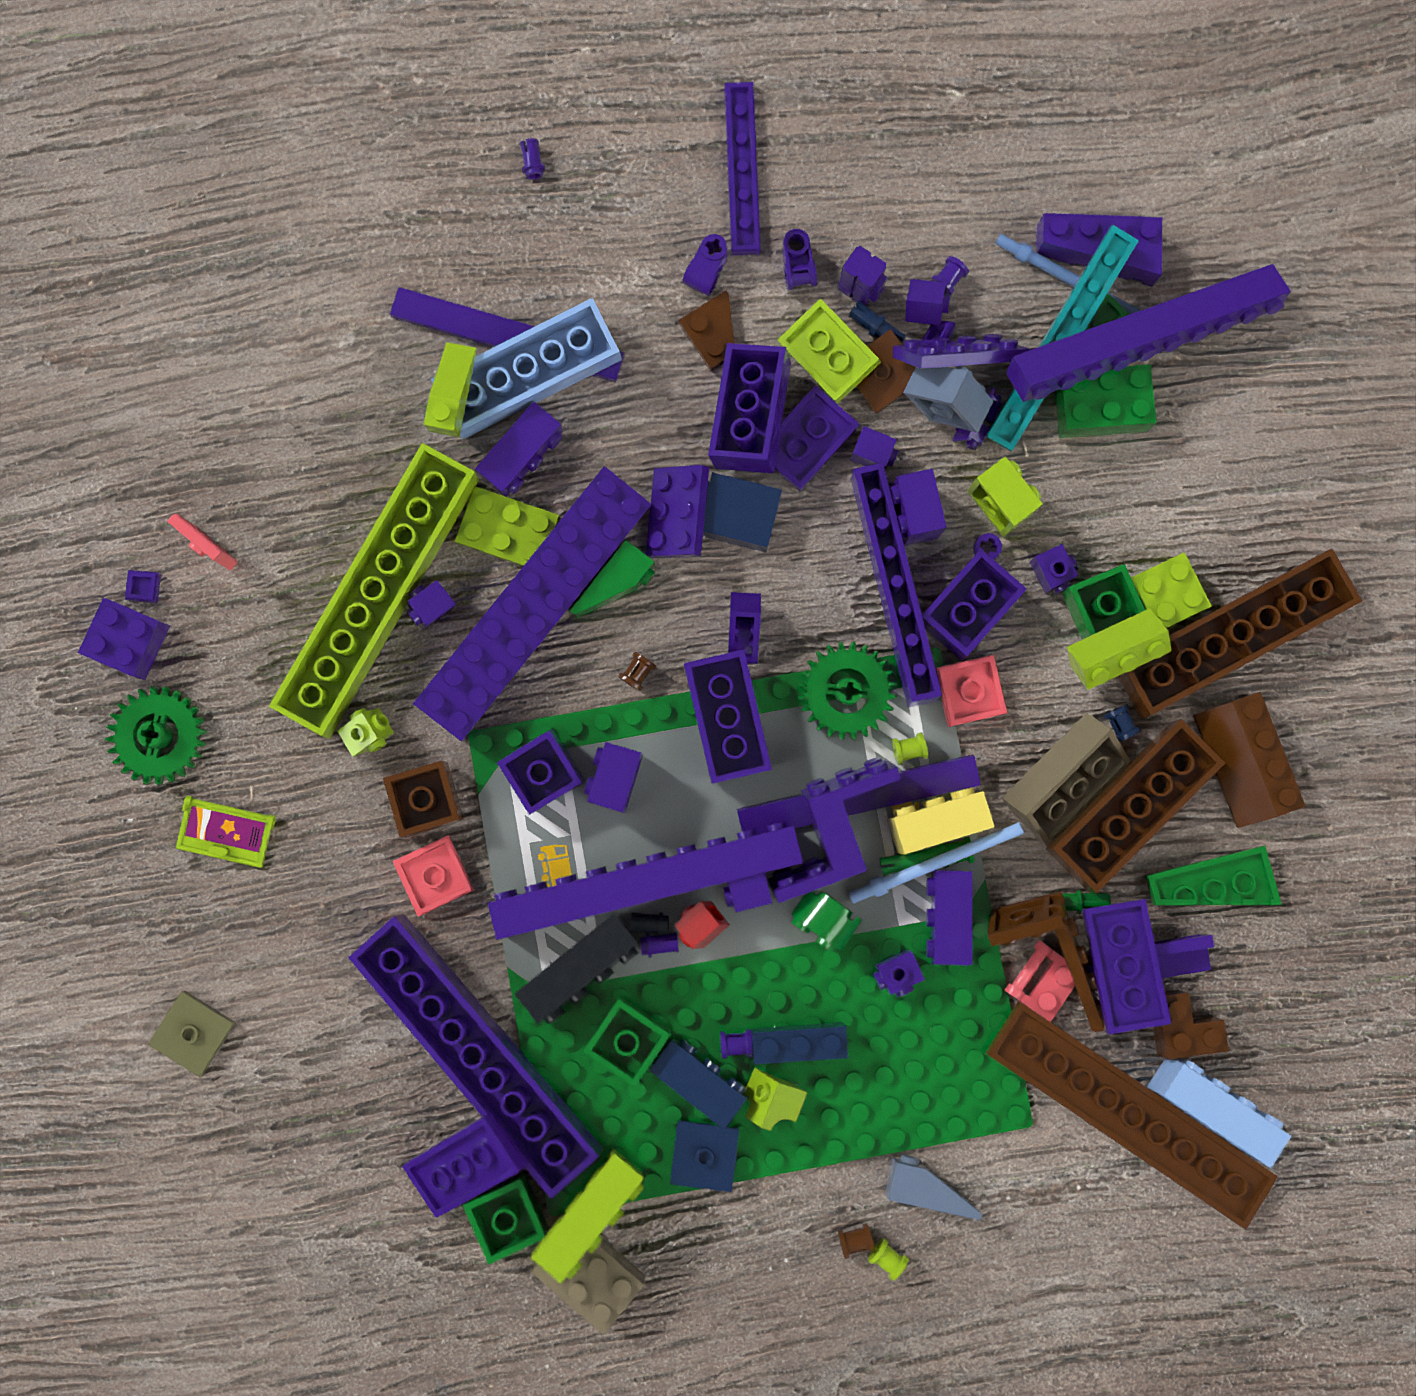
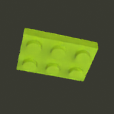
M821 298L778 339V342L787 348L788 353L837 404L881 363L880 359Z
M475 486L455 543L524 566L558 524L560 516Z

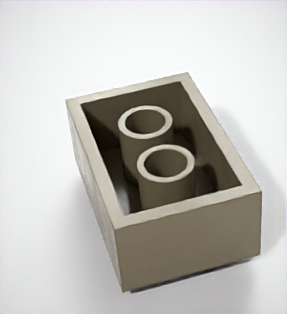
M604 1239L592 1254L586 1251L579 1260L583 1265L571 1280L566 1277L562 1283H559L535 1262L531 1273L603 1335L645 1284V1275Z

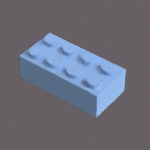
M1177 1058V1060L1164 1059L1147 1088L1248 1156L1272 1168L1291 1135L1282 1130L1284 1124L1273 1116L1257 1109L1258 1106L1248 1099L1230 1091L1231 1088L1218 1079H1213L1207 1074L1202 1076L1204 1070L1191 1061H1186L1183 1058Z

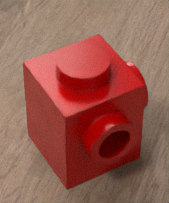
M700 901L697 905L692 904L681 912V919L675 924V927L680 932L678 936L684 945L692 949L705 948L730 924L712 901Z

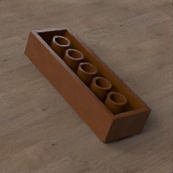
M1182 719L1173 721L1048 845L1046 850L1088 892L1098 893L1203 787L1225 762Z

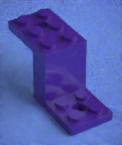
M876 757L864 762L865 767L854 771L852 768L840 770L835 773V778L824 781L823 778L813 780L806 784L807 788L800 790L824 858L813 857L803 861L802 866L793 870L783 868L774 872V877L769 878L768 882L778 903L867 871L843 800L900 780V773L894 764L887 759L882 760L881 757Z

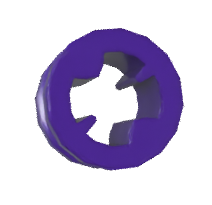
M983 534L975 541L973 553L976 555L980 549H984L980 548V543L985 544L987 541L993 543L991 548H995V552L990 551L988 555L994 560L1001 553L1002 543L994 534Z

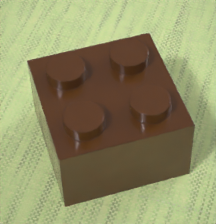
M442 760L383 778L399 837L407 838L464 821L448 762Z

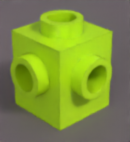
M365 708L357 710L349 716L351 721L337 731L352 757L369 751L374 753L387 745L385 740L394 734L389 725L388 718L381 712L380 708L368 711Z

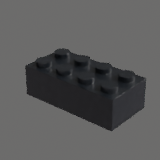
M613 913L519 989L515 996L537 1024L545 1022L548 1025L552 1024L566 1013L563 1007L570 1001L572 1004H577L590 993L587 988L595 981L597 984H601L615 973L611 969L618 962L625 965L638 954L635 948L640 943L621 919Z

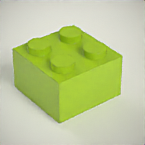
M1006 456L978 476L967 490L968 494L1002 537H1005L1030 518L1043 505L1040 500L1041 495L1032 484L1028 485L1022 478L1023 473L1020 467L1014 461H1009Z
M1185 552L1131 577L1145 610L1151 608L1166 628L1212 607Z

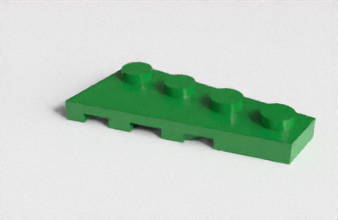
M1258 846L1145 875L1153 905H1282L1266 846Z

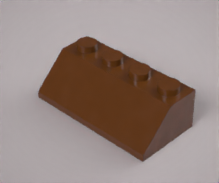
M1261 692L1241 697L1193 715L1202 740L1225 762L1216 772V776L1237 828L1276 818L1306 807Z

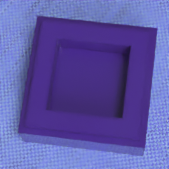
M128 570L125 600L158 604L161 574L158 572Z

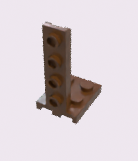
M1062 891L992 909L988 928V938L991 946L999 944L1008 946L1016 943L1018 939L1030 936L1032 938H1039L1046 935L1049 931H1056L1089 1025L1095 1032L1105 1030L1101 1003L1096 994L1098 988L1095 973L1088 972L1086 963H1089L1088 954L1085 946H1079L1076 939V936H1079L1078 926L1074 917H1068Z

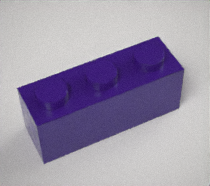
M533 401L475 468L477 474L501 495L507 497L510 493L515 494L523 485V477L529 470L534 472L543 461L542 455L548 448L552 450L560 443L563 437L561 435L563 432L561 424Z
M935 870L931 873V878L926 880V895L931 896V908L926 910V927H931V939L926 940V958H931V965L971 966L972 871Z

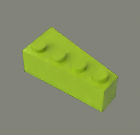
M614 1148L606 1156L609 1159L607 1163L596 1169L586 1184L587 1188L576 1195L567 1207L564 1217H560L532 1252L531 1259L559 1283H562L566 1277L571 1280L583 1265L579 1261L586 1251L591 1254L603 1240V1237L600 1235L607 1225L613 1227L624 1213L620 1209L628 1198L634 1201L644 1188V1185L641 1184L644 1179L642 1172Z

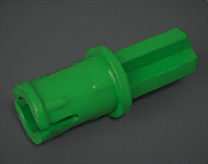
M1076 890V893H1063L1066 911H1077V914H1081L1082 909L1111 905V896L1107 892L1081 893L1080 890Z

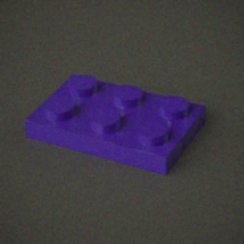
M815 385L782 421L774 470L800 492L859 428L860 424Z
M691 465L654 468L646 555L648 557H701L709 467Z

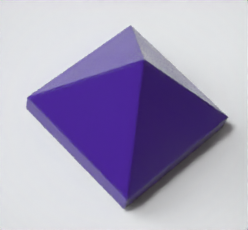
M941 321V325L930 324L922 339L923 343H932V338H948L951 341L956 324L953 321Z

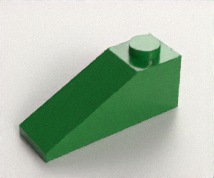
M625 540L570 610L572 616L578 619L636 591L641 584L647 586L656 573L653 571L655 567L654 561Z

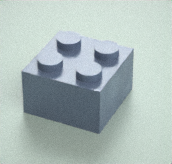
M962 366L926 369L916 367L903 392L929 421L977 433L993 403V400L985 392L986 388L973 378V373L969 369Z

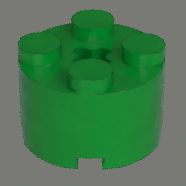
M817 890L804 894L791 913L794 917L791 923L804 933L807 932L809 934L810 931H813L819 936L816 942L830 952H834L836 948L842 950L862 922V919L856 916L852 920L850 917L853 912L827 893L820 891L819 894H816Z

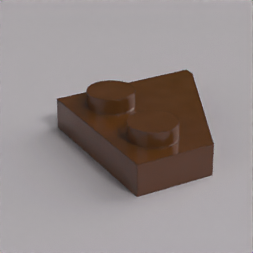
M727 290L679 319V325L710 372L724 364L727 343L734 344L729 293Z

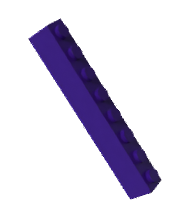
M883 462L853 469L851 483L907 707L936 702L940 699L942 693Z

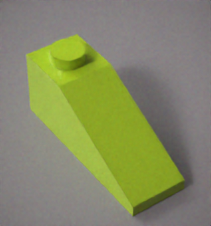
M446 342L429 394L423 424L429 432L460 438L477 352L476 347Z

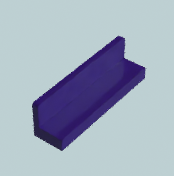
M1202 933L1154 941L1162 978L1209 971L1211 969L1207 948L1214 947L1213 936L1210 934ZM1087 952L1089 963H1086L1088 972L1091 973L1094 972L1091 953Z

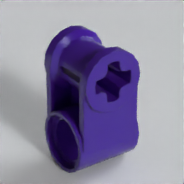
M801 229L789 230L785 234L782 245L787 291L792 290L795 286L811 284L812 287L817 286V272L812 257L809 236ZM796 241L801 243L803 249L793 251L789 248L788 244Z
M710 234L702 240L694 258L684 273L682 284L707 296L711 295L728 258L727 243L722 236ZM715 248L719 249V252H715L713 255L709 254V251L713 252Z

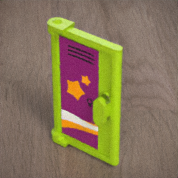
M188 795L185 797L182 807L184 814L176 849L253 867H263L271 830H274L276 822L275 815H264L194 799V797Z

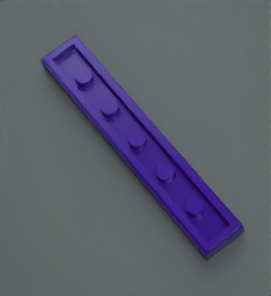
M754 82L724 83L731 256L760 255Z

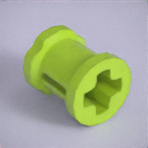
M922 732L917 733L916 737L904 740L895 738L891 741L897 765H902L904 761L914 758H928V749Z
M882 1238L874 1246L875 1252H871L867 1260L871 1264L876 1263L889 1274V1279L895 1281L905 1270L909 1257L898 1254L888 1245V1240Z

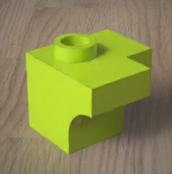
M754 1068L746 1087L747 1089L744 1092L749 1096L748 1101L750 1102L745 1117L759 1127L770 1131L780 1120L788 1119L796 1122L807 1092L791 1082Z

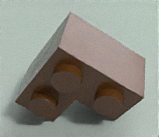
M1180 990L1165 991L1171 1024L1153 1027L1158 1056L1165 1059H1176L1229 1051L1223 1019L1213 1016L1193 1019L1189 993Z

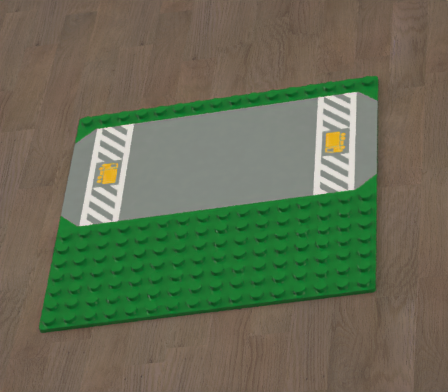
M937 647L930 648L935 668L944 666L941 650ZM895 655L876 658V662L887 660L888 662L882 670L894 671L887 678L888 682L897 683V686L888 689V692L897 696L896 699L887 700V703L894 710H883V714L887 717L888 721L884 722L877 719L878 731L868 726V737H864L858 730L855 741L851 739L849 732H846L844 740H839L837 730L832 737H828L827 726L821 731L816 730L819 722L818 719L813 722L807 721L812 711L802 712L801 708L808 702L798 699L799 695L806 693V690L798 687V684L808 680L801 675V671L751 680L772 770L711 784L690 691L473 730L468 734L494 893L498 894L517 889V893L522 894L526 893L525 887L546 881L547 886L550 887L556 885L555 879L576 874L577 880L586 878V871L605 866L607 872L617 870L616 864L636 859V863L641 864L647 862L646 856L665 851L666 856L669 857L677 855V848L695 844L696 850L708 847V840L724 836L726 842L737 840V833L742 832L737 813L738 808L802 794L800 790L807 788V783L823 778L824 781L836 777L835 773L846 768H852L853 771L865 767L864 762L876 757H881L882 760L887 759L898 768V771L962 757L956 725L947 726L941 697L936 702L907 707ZM850 668L841 669L833 673L827 681L829 684H835L841 678L850 677L858 680L863 688H869L865 677L858 671ZM849 682L847 687H841V689L828 687V690L840 691L845 694L846 700H848L849 695H854L855 693L866 695V692L855 691V689L850 688ZM826 694L829 705L841 713H853L861 709L867 701L866 698H861L853 705L839 703L833 694ZM554 729L585 781L529 815L497 762L548 730ZM922 732L928 749V758H914L904 761L902 765H897L892 748V739L904 740L916 737L917 733ZM605 742L643 754L626 813L587 802L588 796L584 794L589 776L594 778L597 766L593 765L597 748H604ZM953 792L848 816L867 871L819 888L816 891V894H819L820 891L827 893L852 911L853 914L850 917L852 920L856 916L862 919V922L842 950L836 948L834 952H830L816 942L819 936L813 931H810L809 934L807 932L804 933L791 923L794 918L791 913L804 894L778 903L768 879L774 877L773 873L780 869L765 872L772 903L740 912H735L733 906H727L723 888L728 887V883L725 882L502 938L521 1052L604 1148L598 1158L552 1199L545 1192L548 1213L551 1216L566 1214L567 1207L576 1195L587 1188L586 1184L596 1169L607 1163L609 1159L606 1156L613 1148L643 1174L644 1179L641 1184L644 1185V1188L634 1201L702 1189L670 1185L678 1120L709 1124L716 1123L649 1071L671 1040L675 1039L679 1042L685 1039L697 1049L695 1055L703 1061L709 1058L722 1068L719 1074L728 1081L733 1077L747 1087L752 1072L756 1068L791 1082L807 1092L796 1122L788 1119L780 1120L772 1127L771 1131L759 1127L745 1117L750 1102L746 1101L729 1124V1126L739 1127L733 1183L1025 1129L1032 1126L1033 1119L1025 1080L985 1054L1011 1014L1008 993L1004 991L1007 986L999 945L991 946L988 938L992 909L981 853L974 854L975 862L972 864L964 861L950 864L949 868L937 869L945 871H972L971 966L931 965V958H926V940L931 939V927H926V910L931 908V896L926 895V880L931 878L932 872L888 889L889 893L879 897L874 895L853 904L849 896V892L870 884V880L879 876L883 877L881 868L893 866V863L881 866L879 857L898 855L887 822V818L894 816L892 811L912 805L917 810L923 808L921 802L944 796L945 801L952 799L950 793ZM813 824L794 828L802 861L813 857L823 859L824 855ZM977 833L967 835L970 837L971 842L978 839ZM960 837V838H957V839H954V840H950V841H947V842H944V843H952V842L961 841V840L964 839V837ZM936 845L924 849L934 848ZM802 863L784 868H790L791 870L801 867ZM700 901H712L730 925L705 948L692 949L687 947L678 936L680 932L675 927V924L681 919V912L692 904L697 905ZM660 912H663V915H669L668 934L677 932L679 952L652 954V958H649L648 955L642 956L640 937H646V933H632L640 943L635 948L638 954L625 965L618 962L611 969L615 973L601 984H597L596 981L587 988L590 993L577 1004H572L570 1001L563 1007L566 1013L552 1024L548 1025L546 1022L537 1024L515 996L519 989L613 913L621 919L631 932L632 913L659 915ZM649 933L650 936L658 935L654 933ZM907 949L911 950L925 980L912 985L914 990L900 997H897L896 993L890 995L886 989L881 991L873 973L878 972L875 964ZM620 996L671 1030L669 1038L635 1088L583 1052ZM841 1022L846 1026L848 1058L754 1064L753 1057L748 1058L747 1055L728 1056L727 1059H722L720 1031H725L726 1034L745 1033L746 1029ZM628 1198L625 1203L634 1202V1201H631V1200Z

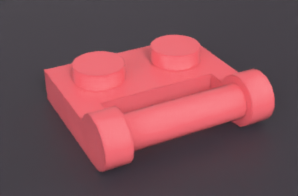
M1038 940L1033 947L1035 949L1034 953L1013 984L1009 983L1004 991L1051 1022L1074 989L1075 983L1066 959ZM1044 958H1048L1051 960V963L1030 994L1026 995L1022 991Z

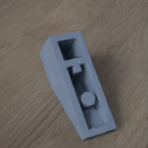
M902 1154L901 1159L892 1157L885 1192L888 1200L981 1220L982 1214L977 1207L928 1167L919 1163V1158Z

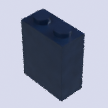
M712 472L707 487L703 537L766 553L782 489Z

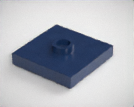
M678 1120L670 1185L732 1192L739 1127L728 1126L723 1130L717 1124Z

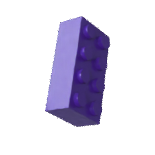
M727 343L708 453L715 469L774 473L791 368V360L786 347Z
M744 649L684 663L711 784L772 770Z

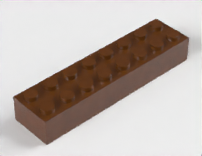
M1331 548L1170 634L1171 652L1149 661L1132 671L1119 675L1118 678L1139 716L1145 718L1362 602V599L1334 550Z

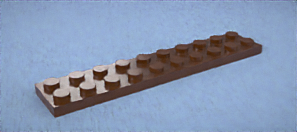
M1017 1002L985 1053L1245 1230L1278 1178L1268 1169L1022 1002Z

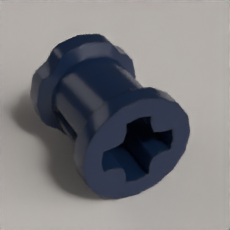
M1128 704L1103 715L1105 720H1109L1119 742L1141 732L1140 727L1135 726L1128 712L1130 708Z

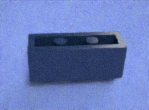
M843 1022L751 1028L754 1064L848 1058L847 1032Z
M676 1039L671 1040L649 1071L723 1130L726 1129L748 1100L749 1096L744 1093L747 1088L732 1077L728 1081L719 1074L722 1068L709 1058L705 1061L695 1055L697 1049L685 1039H682L680 1042Z

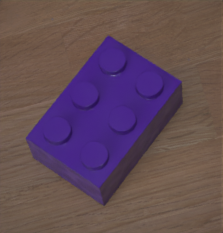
M980 549L922 614L925 629L962 661L1027 588Z

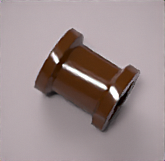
M634 651L632 654L633 660L625 672L618 675V678L634 689L641 691V684L649 672L655 670L657 666Z
M868 1223L863 1224L862 1228L843 1232V1230L837 1231L844 1259H848L851 1254L869 1250L870 1253L875 1252Z

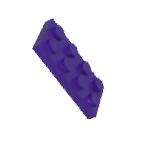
M986 334L984 339L978 340L974 336H959L958 341H950L948 338H932V343H923L922 340L911 339L905 340V345L893 346V358L920 369L1011 362L1013 356L1027 352L1030 348L1018 345V340L1002 339V335Z
M1146 899L1082 909L1106 1033L1114 1034L1171 1024Z
M489 1112L410 1159L402 1167L435 1218H438L518 1173L526 1165L492 1113Z

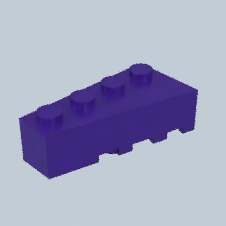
M1043 213L1036 226V253L1043 257L1071 265L1076 263L1087 266L1110 226L1115 225L1139 240L1117 277L1129 280V278L1141 281L1143 285L1153 287L1162 275V217Z

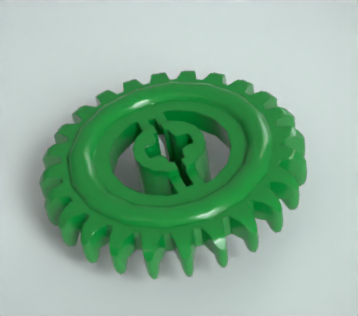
M840 641L836 652L831 645H827V656L817 651L816 656L819 662L816 663L808 660L807 664L812 669L811 672L801 671V675L808 679L807 682L798 684V687L806 690V693L799 695L798 699L808 702L801 708V711H812L807 721L813 722L818 719L819 722L816 730L821 731L827 726L828 737H832L836 730L841 741L844 740L846 732H849L851 739L855 741L858 730L864 737H868V726L878 731L879 727L876 720L888 721L887 717L883 714V710H894L887 703V700L897 698L895 694L888 692V689L897 686L896 682L887 681V678L894 671H883L882 669L888 661L876 662L879 654L878 651H874L868 656L867 645H863L857 651L856 643L853 641L850 643L848 650H846L843 642ZM850 668L858 671L865 677L869 688H863L858 680L850 677L841 678L835 684H829L827 681L833 673L841 669ZM849 682L850 688L855 689V691L866 692V695L855 693L854 695H849L848 700H846L845 694L840 691L828 690V687L841 689V687H847ZM826 694H833L839 703L853 705L861 698H866L867 701L861 709L853 713H841L829 705Z
M155 686L150 687V695L144 689H138L139 699L128 694L129 706L117 703L122 714H110L117 721V724L106 725L107 729L115 732V735L105 738V741L115 743V746L108 749L107 753L119 754L112 763L114 765L125 763L120 772L128 774L133 771L131 776L133 781H137L143 776V784L145 785L150 784L153 778L156 785H162L164 777H166L168 782L173 783L175 781V773L185 777L186 771L184 767L195 768L192 758L202 757L197 747L206 746V743L200 740L199 737L205 735L207 730L199 729L198 726L205 719L202 717L195 718V715L199 712V707L189 708L191 698L185 697L181 701V692L178 690L174 691L171 696L170 689L166 686L162 688L161 694ZM155 714L153 721H147L139 727L146 717ZM169 716L175 722L178 729V740L174 749L169 754L160 757L161 749L167 748L173 739V732L166 725ZM136 732L139 743L148 748L146 755L139 749L136 741ZM158 732V738H151V733Z

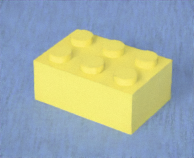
M973 787L950 793L952 799L947 801L942 796L921 802L923 808L915 810L914 805L893 810L894 816L887 818V822L897 854L911 853L995 827L984 791L974 792Z

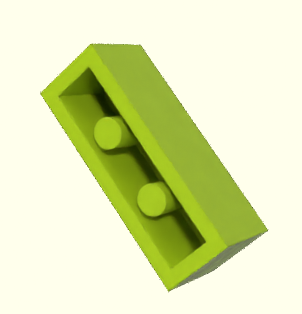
M1149 608L1067 646L1071 668L1086 689L1089 690L1171 652V644L1167 628Z

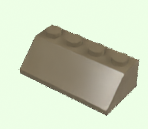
M1086 713L1009 789L1002 799L1012 813L1048 847L1131 761L1112 729Z

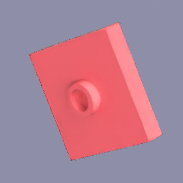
M173 514L167 521L191 541L188 546L203 557L206 554L230 571L237 564L235 558L185 518L178 514Z
M994 655L935 668L948 727L1007 714Z
M450 835L392 861L418 917L475 890Z

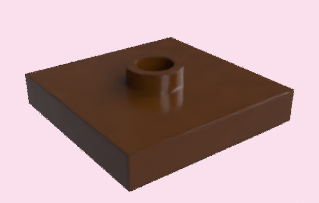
M892 329L867 346L880 359L881 363L857 385L876 414L904 395L903 392L916 368L913 365L893 358V346L903 344Z

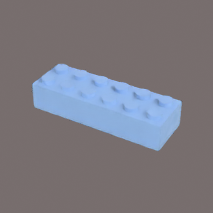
M593 298L475 357L460 437L463 440L529 407L533 401L537 403L622 360L619 349Z

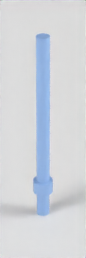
M1020 822L885 878L882 876L870 880V884L849 892L851 901L854 904L874 895L879 897L889 893L888 889L1024 834Z

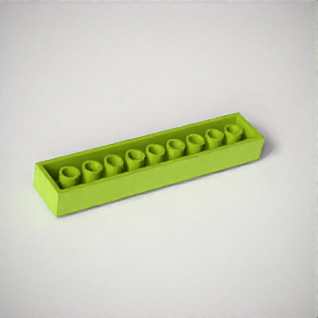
M424 443L420 445L271 701L270 708L322 737L331 738L404 612L407 602L411 599L409 594L419 586L471 496L474 487L480 479L475 471Z

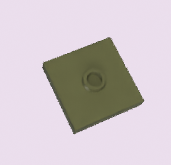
M184 990L181 991L148 1045L201 1077L236 1022Z

